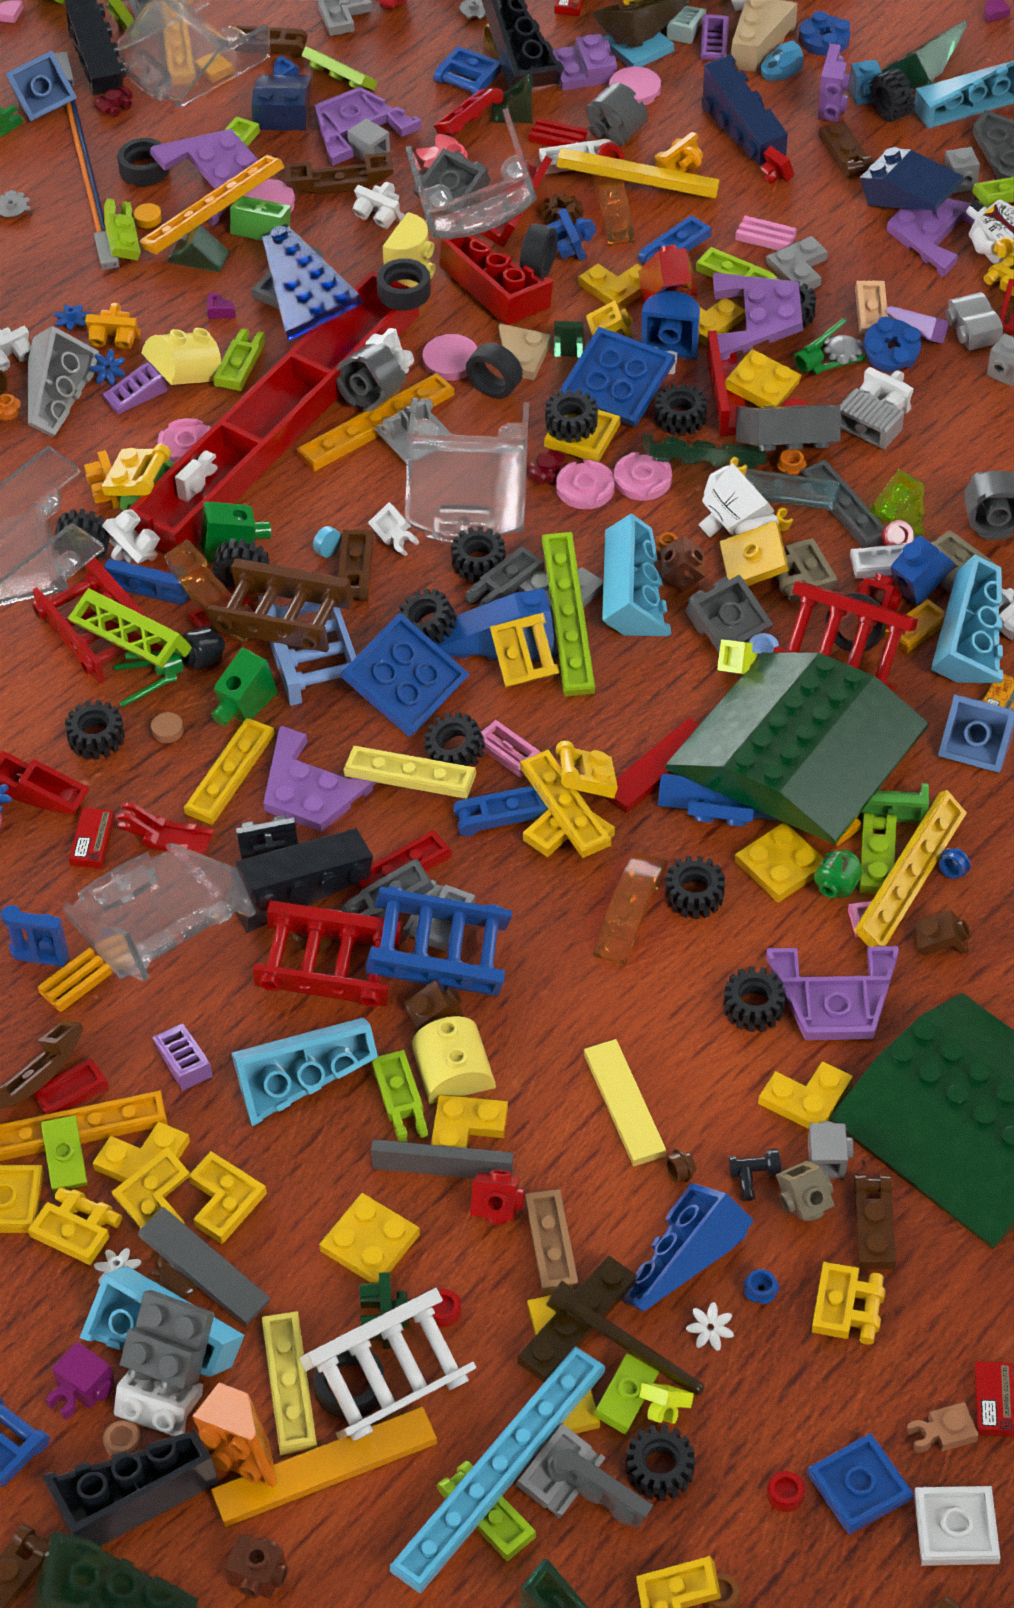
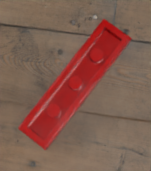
M689 717L616 778L618 788L615 797L605 798L627 814L660 786L662 774H674L666 769V763L700 724Z

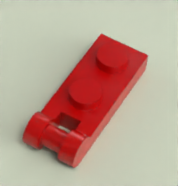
M499 88L478 90L434 124L437 133L455 135L464 129L463 125L479 118L482 115L481 111L490 104H499L503 101L502 90Z

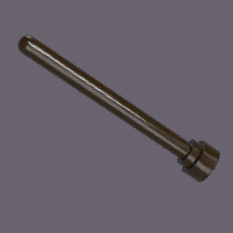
M561 1280L546 1303L547 1307L556 1313L562 1311L567 1314L570 1312L687 1391L694 1393V1395L703 1393L704 1385L701 1381L577 1300L578 1295L573 1292L574 1288Z

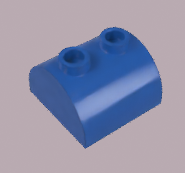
M665 291L651 296L646 300L642 309L641 342L652 347H658V349L663 351L677 352V358L697 360L700 322L698 303L691 296L676 291Z

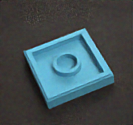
M660 32L653 38L643 41V46L629 48L626 43H616L610 35L602 37L603 40H609L611 53L628 67H643L674 52V43Z

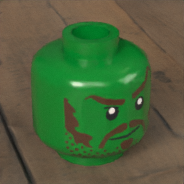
M845 849L827 852L814 872V881L824 896L831 899H842L852 894L862 877L863 869L858 857L854 853Z

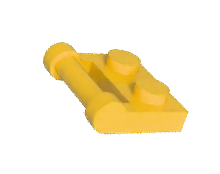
M163 444L156 445L154 449H122L101 486L104 495H149L154 487L153 481L162 464L166 463L171 455L170 449Z
M544 613L490 626L505 688L560 674L558 665L553 662L543 625L546 623ZM528 627L532 628L542 668L535 670L533 669L523 629Z
M561 741L557 744L556 755L561 761L562 766L560 780L564 787L609 798L615 797L618 786L611 756L597 750L589 752L576 749L570 741ZM574 764H575V765H578V767H579V772H578V770L575 768Z

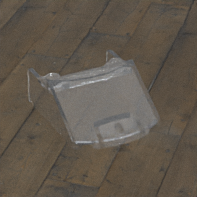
M150 0L116 43L119 50L120 62L124 63L126 75L136 86L157 100L162 101L165 98L174 101L175 106L182 107L269 59L270 28L265 24L248 34L231 26L217 31L196 13L207 7L209 0Z
M508 108L503 110L517 155L509 157L502 163L501 172L504 181L453 200L449 188L445 185H435L427 188L423 172L411 146L405 147L432 238H461L488 231L516 217L537 199L534 180Z
M412 398L408 433L405 519L412 527L424 531L426 537L447 542H453V538L455 536L459 537V532L462 530L467 534L470 527H473L474 531H478V526L483 527L485 532L488 528L493 529V534L498 532L501 535V539L502 535L517 530L518 534L524 532L529 402H523L522 423L505 424L499 429L498 437L439 435L438 426L434 422L418 419V398Z
M46 446L0 483V606L34 598L32 589L36 587L44 595L68 589L66 580L104 550L101 542L74 523L69 524L52 537L47 519L60 508L61 494L59 489L78 475L80 471L78 466L50 446Z
M170 843L165 845L168 852L152 858L146 852L100 876L78 892L79 901L73 906L66 903L63 909L67 918L120 979L131 975L141 981H145L149 978L146 969L149 967L148 963L212 924H221L228 921L234 912H239L248 917L256 914L238 870L235 867Z

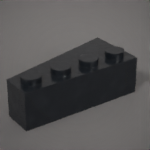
M357 828L236 861L231 906L246 933L268 924L267 909L269 900L308 906L363 879L369 878L373 855Z
M195 1430L147 1444L145 1450L130 1454L127 1451L113 1454V1459L90 1466V1463L86 1462L74 1466V1471L60 1475L52 1472L42 1475L51 1501L81 1556L88 1554L219 1483L212 1458Z

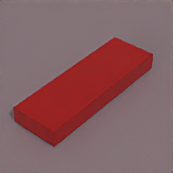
M432 830L373 863L370 877L365 880L363 879L355 885L361 891L414 859L419 860L426 872L451 858L452 850Z

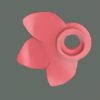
M443 134L436 135L435 147L416 149V154L424 162L423 166L425 169H429L443 148L451 152L458 151L468 159L464 146L459 144L455 138Z

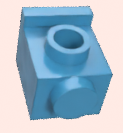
M877 60L851 63L849 91L856 105L875 102L870 97V94H873L870 91V86H872L871 80L875 76L882 74Z

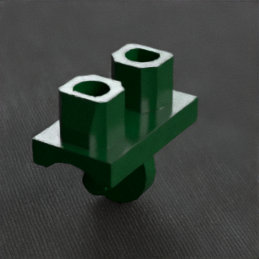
M390 1272L379 1273V1282L359 1285L361 1309L380 1308L381 1313L380 1315L361 1316V1325L411 1300L408 1299L406 1291H399L396 1294L397 1299L392 1301ZM409 1319L401 1323L403 1328L409 1327ZM381 1333L369 1339L371 1341L382 1340L383 1349H392L388 1339L384 1340Z

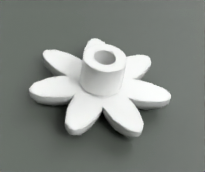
M129 1248L123 1249L119 1256H116L112 1250H106L105 1254L108 1262H98L94 1264L96 1270L104 1272L98 1281L101 1284L104 1274L125 1266L136 1269L141 1265V1260H128L130 1255Z
M715 1302L710 1304L707 1315L698 1308L693 1309V1314L698 1322L688 1325L686 1330L691 1333H700L696 1341V1347L700 1348L710 1340L713 1348L719 1351L721 1348L719 1336L724 1338H732L734 1336L729 1328L723 1326L730 1321L732 1314L724 1313L717 1317L718 1309ZM708 1324H713L714 1328H708Z

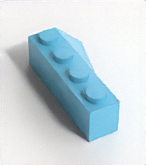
M1014 60L917 88L914 101L915 113L929 129L983 113L984 110L990 111L1014 104Z
M632 513L605 530L602 621L622 635L669 636L672 634L670 624L664 622L663 616L667 612L666 601L660 600L658 589L663 585L662 579L654 567V563L658 562L653 530Z
M974 555L957 570L931 670L957 683H1001L1003 681V670H1000L1003 645H999V631L1002 629V618L999 617V605L1002 603L1001 567Z
M364 1017L231 1053L251 1126L260 1123L265 1117L274 1112H280L289 1107L291 1103L305 1095H311L322 1089V1086L334 1079H340L378 1058L371 1025Z
M125 1266L104 1274L80 1338L107 1343L106 1346L118 1350L124 1348L128 1329L136 1327L143 1293L148 1290L159 1292L186 1303L189 1302L132 1268ZM214 1317L200 1374L211 1377L231 1368L245 1335Z

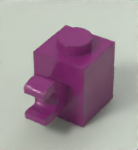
M77 1341L52 1367L56 1383L59 1387L48 1394L46 1402L51 1409L60 1401L67 1402L60 1410L62 1418L65 1420L75 1413V1400L91 1409L97 1401L104 1400L112 1390L115 1382L110 1365Z

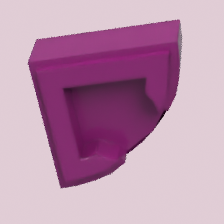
M988 0L984 9L986 23L1010 16V8L1004 0Z
M208 293V319L236 318L235 307L231 301L222 298L218 293Z

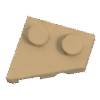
M499 324V338H501L502 346L511 351L519 360L523 369V378L535 380L552 343V335Z

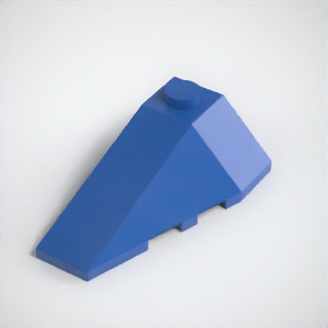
M544 588L513 593L457 615V620H455L457 625L455 629L450 628L452 631L450 637L444 635L445 641L441 644L439 640L435 641V644L450 657L468 658L473 654L488 656V660L498 661L490 626L544 613L546 623L543 625L552 658H557L551 611ZM524 628L523 632L531 662L540 661L532 628Z
M694 1183L689 1185L665 1219L670 1225L664 1236L654 1239L651 1247L655 1252L651 1260L639 1267L636 1273L637 1283L622 1299L626 1305L644 1312L732 1250L736 1244L745 1238L747 1229L754 1220L727 1193Z

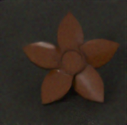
M293 932V938L298 941L295 943L294 950L305 949L308 935L305 936ZM327 937L321 938L318 955L321 950L332 946L331 939Z

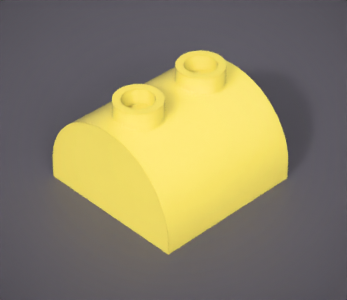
M407 212L382 246L384 264L399 258L417 260L427 267L431 280L435 273V264L430 262L434 252V243L429 241L426 222L421 217ZM412 280L397 281L410 288L419 284Z
M195 328L193 333H184L181 330L173 329L170 331V334L153 335L147 339L141 352L171 385L214 382L213 377L221 364L220 351L216 341L207 330L202 328Z
M460 1016L441 1018L422 1027L413 1037L412 1051L429 1104L437 1103L439 1095L462 1097L496 1088L478 1027L473 1020Z

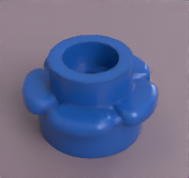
M947 848L941 854L939 868L946 877L957 879L960 876L966 875V871L968 872L971 868V862L964 851L958 848H953L952 850Z
M758 1269L751 1272L743 1283L744 1288H746L744 1294L753 1303L769 1304L775 1299V1295L779 1293V1283L768 1270ZM763 1286L764 1290L760 1291L758 1287Z

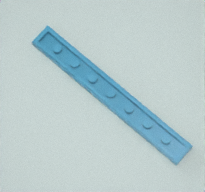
M575 1346L392 1562L390 1572L421 1594L605 1373V1365Z

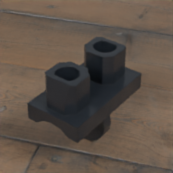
M277 816L273 817L270 822L256 824L253 821L246 822L236 829L242 860L298 844L294 817Z

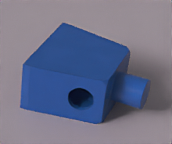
M919 535L911 543L904 546L903 552L892 563L890 569L893 584L900 586L898 593H902V597L917 607L932 593L956 564L940 549Z

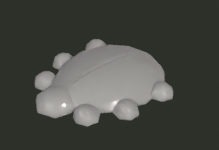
M465 0L459 6L462 14L466 15L467 19L472 17L483 19L484 15H486L482 0Z
M13 190L6 192L5 196L0 195V216L12 218L21 215L24 211H29L30 206L27 205L29 198H23L24 192L16 193Z
M836 335L824 341L827 344L824 352L830 353L829 359H837V363L847 364L849 360L857 361L855 355L862 354L859 346H862L863 342L861 340L857 341L851 336Z

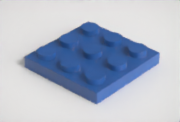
M598 327L559 391L562 390L566 394L567 389H572V393H576L578 389L582 390V395L587 392L590 394V399L594 397L598 410L620 416L621 423L636 428L674 365L675 355Z
M401 613L340 674L348 684L409 738L418 731L470 675Z

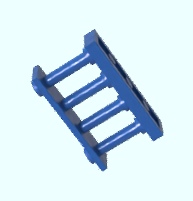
M395 886L380 887L375 908L386 909L381 946L378 948L371 947L365 973L430 984L436 980L446 987L452 986L457 990L498 997L504 983L505 970L496 969L493 966L498 930L506 931L512 917V910L503 909L495 904L485 906L407 892ZM399 912L419 915L413 953L399 952L394 949ZM432 918L452 921L447 959L433 958L427 955ZM465 924L485 927L479 965L463 963L460 960Z

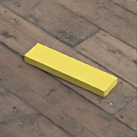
M353 746L344 767L345 777L467 799L476 777V769L470 766Z
M617 1039L585 1048V1059L633 1167L666 1157V1148Z
M298 1311L262 1317L280 1456L313 1450L317 1448L307 1371L305 1372L299 1360L304 1355Z

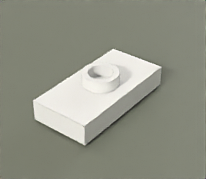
M906 544L851 549L850 559L855 579L875 577L876 573L886 576L892 575L890 567L903 552Z

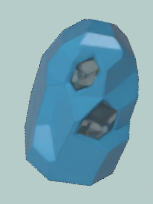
M794 41L776 46L774 51L767 54L761 63V76L767 81H779L795 75L803 67L804 55L801 47Z

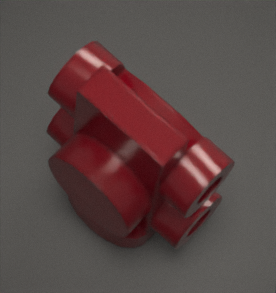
M121 86L118 90L110 89L105 93V97L99 96L96 99L94 106L104 115L109 113L113 117H117L120 114V105L126 110L131 108L132 101L130 99L133 98V95L126 86Z
M552 449L546 454L540 453L536 459L537 465L531 463L527 469L529 479L543 485L546 481L554 485L557 481V474L554 472L559 473L567 465L564 463L565 455Z

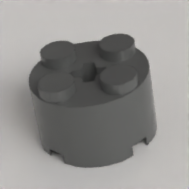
M619 82L612 83L586 106L587 117L591 124L589 126L591 134L596 138L603 136L621 148L647 122L648 113L644 103L636 101L634 98L636 93L628 86Z
M384 343L363 346L341 361L337 370L340 369V376L336 378L340 393L353 407L355 405L363 407V411H372L395 396L406 381L404 371L391 353L390 348Z
M996 470L975 473L971 477V482L967 485L963 495L970 527L978 532L980 537L987 540H1002L1012 536L1014 531V472Z

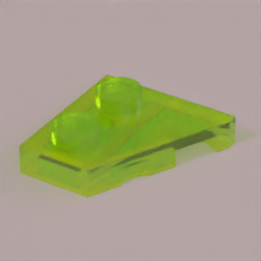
M898 469L873 503L869 512L887 523L897 520L905 521L913 529V539L919 535L922 536L924 533V527H922L924 484Z

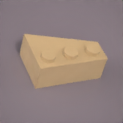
M745 0L732 41L731 54L736 60L735 65H737L738 70L757 72L766 55L771 53L777 45H781L784 42V37L788 32L795 30L797 2Z

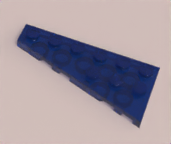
M287 224L274 227L270 232L262 235L288 341L362 304L360 294Z

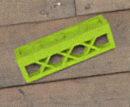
M89 588L68 617L72 623L162 669L173 652L186 657L192 648L179 633ZM90 606L97 613V616L87 620L82 619V615ZM112 620L119 624V628L107 632L105 622ZM134 631L142 635V639L129 643L127 633ZM157 643L164 647L158 657L151 654V644Z

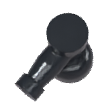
M778 1148L768 1149L764 1157L737 1159L736 1156H729L731 1178H739L742 1201L755 1200L752 1172L766 1171L770 1177H776V1174L781 1173Z

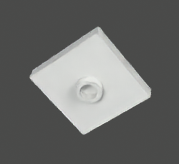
M992 1486L915 1487L914 1500L921 1566L999 1564L1001 1558Z

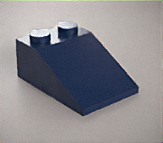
M260 74L253 87L251 102L253 122L259 123L260 130L307 129L312 75Z
M898 147L885 150L881 157L860 177L868 206L937 210L964 181V177L955 171L911 149H899Z

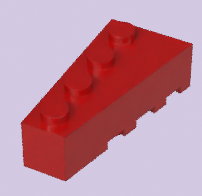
M464 230L441 239L439 266L503 324L510 325L550 308L553 280L546 276L543 279L535 276V270L526 265L521 268L512 263V257L505 253L501 254L491 251V245Z
M677 245L659 248L660 251L656 252L638 271L644 303L651 296L665 291L681 292L691 297L698 296L693 264L686 248L677 249Z

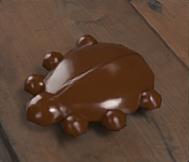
M159 1256L156 1262L159 1268H155L152 1271L154 1277H159V1281L156 1282L157 1284L181 1298H186L197 1292L199 1288L166 1259Z

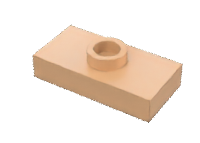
M856 281L855 293L859 334H866L867 330L877 323L879 318L888 317L886 312L885 281Z

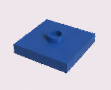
M871 1433L807 1468L808 1477L848 1535L913 1500L914 1493Z

